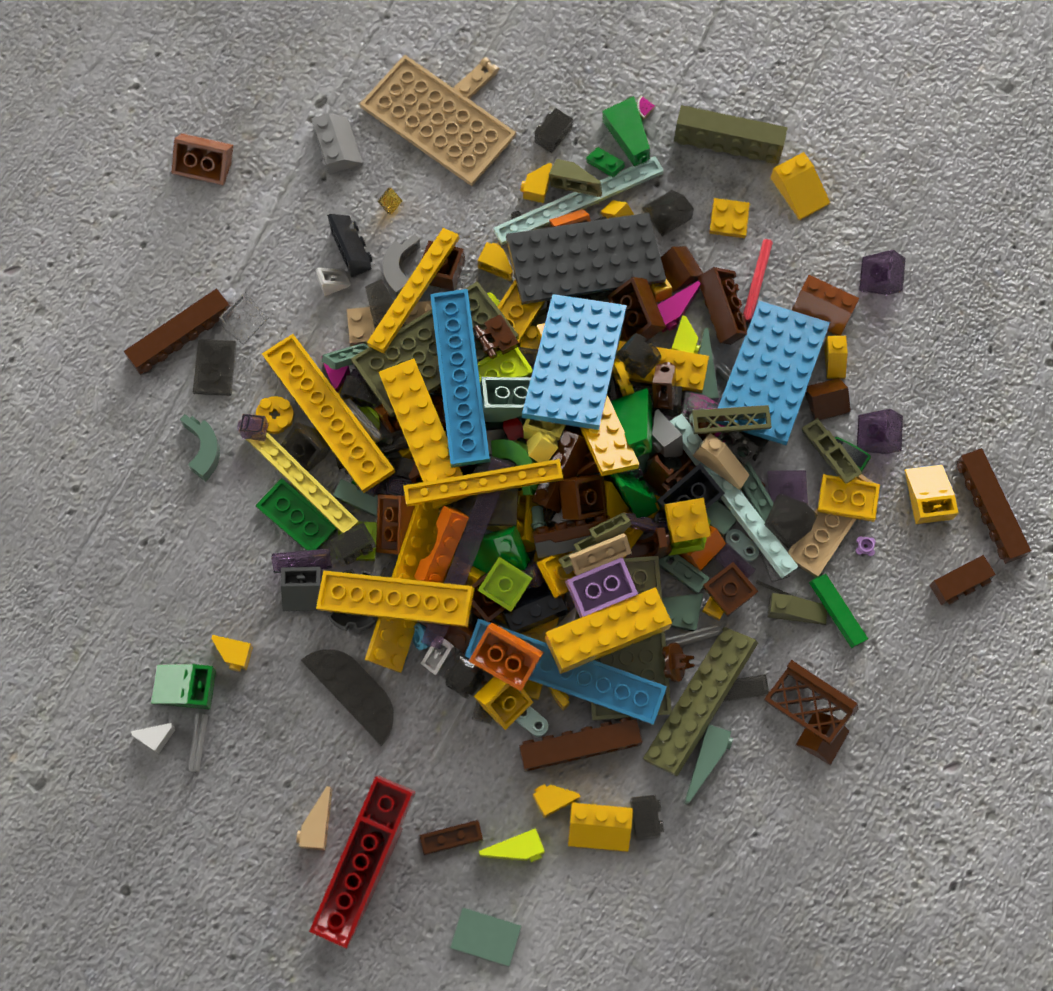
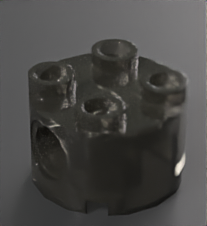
M633 334L616 353V357L626 365L625 370L629 374L633 375L636 373L641 378H645L662 357L659 350L651 342L649 345L645 342V337Z
M459 652L455 657L454 665L451 669L448 668L443 678L446 680V687L468 699V694L473 695L485 678L482 673L485 670L469 662L470 658L465 657L466 653Z

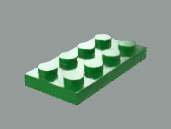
M282 478L255 505L259 511L312 556L338 530L305 497Z

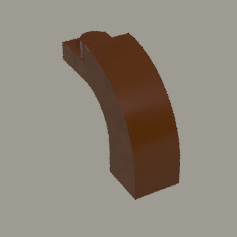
M665 527L657 528L651 537L637 541L631 548L632 553L626 555L625 558L658 556L661 559L672 552L669 533H665Z

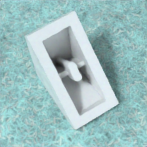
M315 269L324 296L351 285L344 269Z
M438 634L420 664L437 675L455 653L454 646Z
M172 723L131 731L134 738L159 754L175 732V726Z

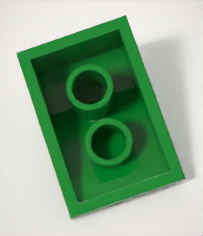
M629 471L610 474L620 496L638 522L658 511L655 504L657 499L653 492L648 493L649 488L644 480L640 481L635 474Z
M517 526L462 542L471 565L485 572V574L492 569L499 557L519 570H525L530 561Z

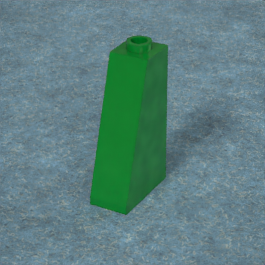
M634 96L603 110L602 118L604 125L633 166L644 164L647 160H650V147Z
M645 388L611 401L624 429V435L629 448L633 449L636 457L652 452V401L648 389Z

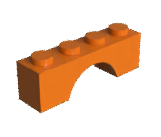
M443 505L436 522V543L429 556L421 559L414 575L416 580L443 582L469 519L460 510Z

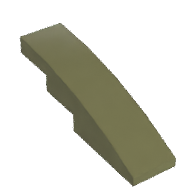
M818 418L802 427L803 433L845 484L862 474L841 443L836 441L831 432L825 429Z
M623 512L590 528L591 536L573 544L576 551L558 559L565 573L568 574L574 571L569 555L623 534L631 525V521Z

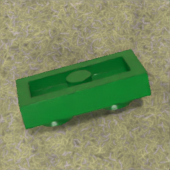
M599 147L586 157L588 164L613 178L625 168L624 161Z

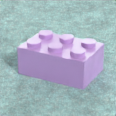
M623 557L565 581L580 618L638 594Z

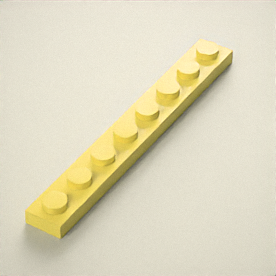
M255 422L247 430L258 431L261 426ZM263 428L259 432L245 431L242 433L243 437L344 536H347L359 525V521Z

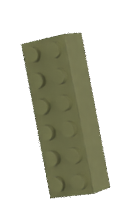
M681 105L673 142H678L681 145H692L700 149L707 148L715 152H726L733 156H745L752 160L759 159L767 163L779 164L788 127Z

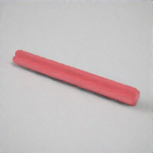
M764 239L743 313L745 322H751L773 244L772 240Z

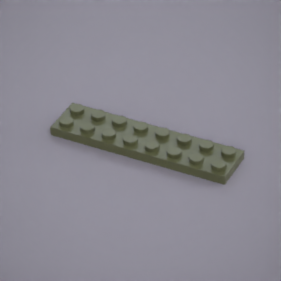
M723 627V632L718 635L673 708L672 714L669 715L643 757L646 762L676 777L679 775L758 645L755 639Z

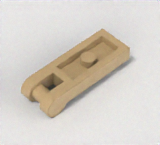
M484 57L480 64L453 88L470 99L499 72V67L492 65L490 60Z

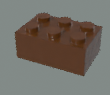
M632 277L607 296L609 303L627 305L621 331L625 342L644 344L666 328L647 279Z

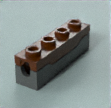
M605 514L588 520L586 518L574 520V523L569 524L567 522H560L555 524V527L550 528L547 526L536 528V531H532L538 558L576 551L573 544L591 536L589 529L609 520V515L605 516Z

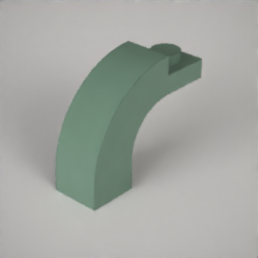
M184 414L180 419L182 425L200 439V450L188 466L192 472L206 482L214 473L219 462V442L208 422L203 420L200 423L193 416L189 418Z

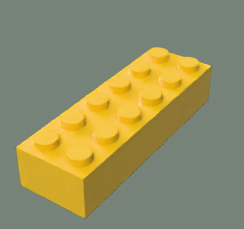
M655 587L547 631L544 638L560 674L666 631L670 629L672 621Z

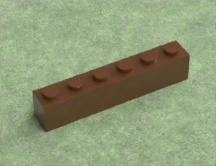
M216 288L124 350V353L139 374L148 372L156 363L166 360L168 355L174 351H179L183 348L184 344L198 338L199 334L203 331L210 330L215 323L226 319L232 312L231 307Z
M983 449L961 455L957 461V469L965 478V486L973 495L974 505L981 512L982 522L987 525L990 531V539L992 542H995L1000 559L1007 564L1026 557L1031 552V549Z
M631 717L619 720L620 723L612 724V722L602 723L599 728L593 729L592 726L581 728V732L577 733L566 731L561 733L562 736L555 738L553 735L542 737L541 741L534 742V739L522 742L523 745H519L524 772L641 746L642 739L637 719L632 720Z

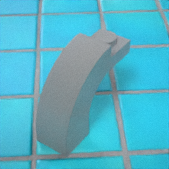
M415 234L404 239L401 245L395 240L387 249L383 259L385 283L395 298H397L408 281V278L400 270L401 264L408 256L420 248V239Z

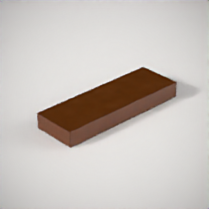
M479 820L419 835L424 856L483 841Z

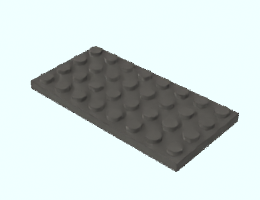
M649 213L506 234L521 305L549 301L552 298V294L574 297L616 290L632 277L647 279L649 285L666 281Z

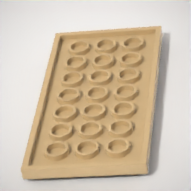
M406 55L395 64L360 103V108L470 186L474 185L516 137L514 130Z

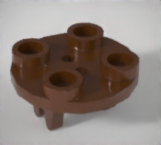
M676 642L663 647L662 653L666 665L664 667V676L670 678L673 682L682 681L685 670L695 667V664L689 663L690 660L694 659V656L684 655L681 646Z

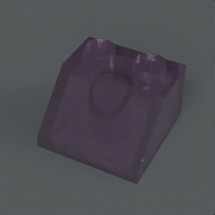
M894 249L862 257L859 290L861 292L882 295L903 292L906 258Z
M891 408L858 415L857 447L865 452L878 454L902 451L903 415Z

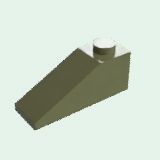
M556 159L549 172L551 187L599 197L603 195L601 181L574 162Z
M772 593L769 598L767 618L826 625L827 610L823 604L792 595Z

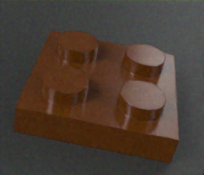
M734 562L703 585L705 591L727 617L758 593V590Z

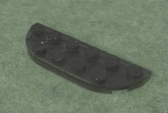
M318 650L301 659V662L376 742L382 746L392 731L394 711L387 693L355 659L338 650Z

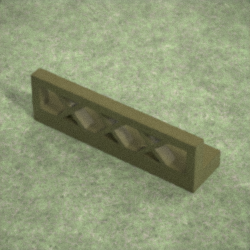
M769 405L692 410L689 415L690 423H693L694 434L772 428ZM765 418L766 424H758L753 419ZM746 419L748 420L746 425L740 426L734 421ZM729 421L726 427H720L715 422ZM698 423H710L707 428L698 429Z

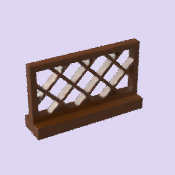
M793 660L789 662L786 671L764 698L765 702L829 745H831L852 715L854 716L858 711L857 702ZM790 676L796 680V686L785 688L784 681ZM799 689H810L813 697L801 699ZM797 690L799 699L787 701L786 692ZM783 692L785 701L776 703L771 698L775 693ZM816 700H827L829 708L817 710ZM814 701L815 710L803 712L802 703ZM800 703V713L792 714L789 712L788 705ZM842 710L846 713L842 720L834 721L832 711ZM830 712L832 721L820 723L818 714ZM816 714L817 724L809 725L805 722L804 716ZM833 725L834 732L829 738L822 734L821 727Z

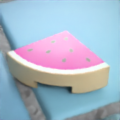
M640 96L637 106L640 117L644 121L655 109V105L643 96Z

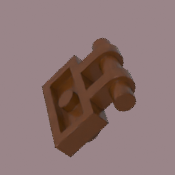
M501 314L484 322L485 330H481L479 325L473 327L475 338L481 342L483 351L491 359L497 357L495 352L497 350H500L502 355L519 347L518 340ZM491 336L494 342L489 343L487 338Z

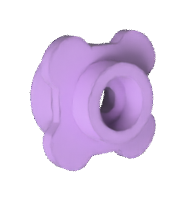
M862 536L857 538L858 547L856 548V553L858 555L867 554L868 556H873L875 554V539L863 538Z

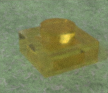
M388 188L377 202L388 214H393L403 201L392 188Z

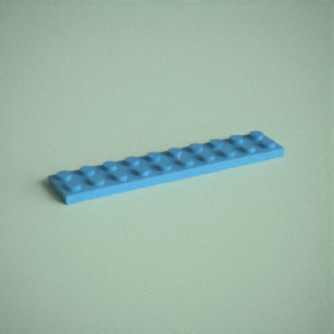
M468 289L430 294L451 468L490 462Z
M478 619L465 657L471 658L486 628L491 623ZM503 628L544 652L529 680L654 725L667 686L595 660L560 674L547 643Z

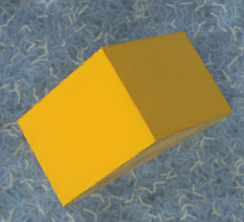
M612 200L600 212L606 219L634 215L628 203Z

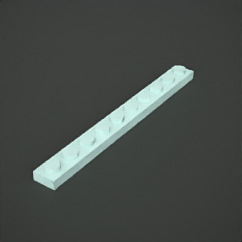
M654 156L644 164L620 171L614 178L609 176L600 180L603 194L601 197L573 192L494 227V233L501 246L507 244L506 234L541 229L550 225V219L588 208L660 176L664 170L656 156Z
M680 414L670 420V422L682 434L683 449L697 466L701 462L693 457V455L702 443V439L698 434H694L692 426ZM701 463L725 494L720 497L779 576L784 578L799 566L744 494Z

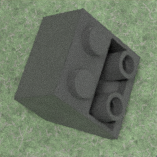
M321 567L281 568L283 611H319L316 609L323 575Z

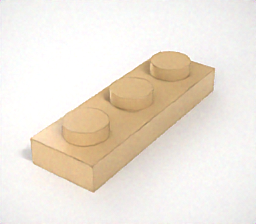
M623 533L571 554L569 558L574 573L579 575L629 555L632 552L627 536Z

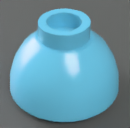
M416 623L414 626L413 643L418 650H424L432 644L437 634L421 623Z

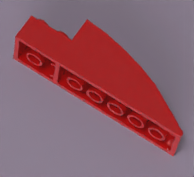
M375 776L309 930L310 933L346 949L348 948L403 830L401 826L414 798L415 791L381 776Z

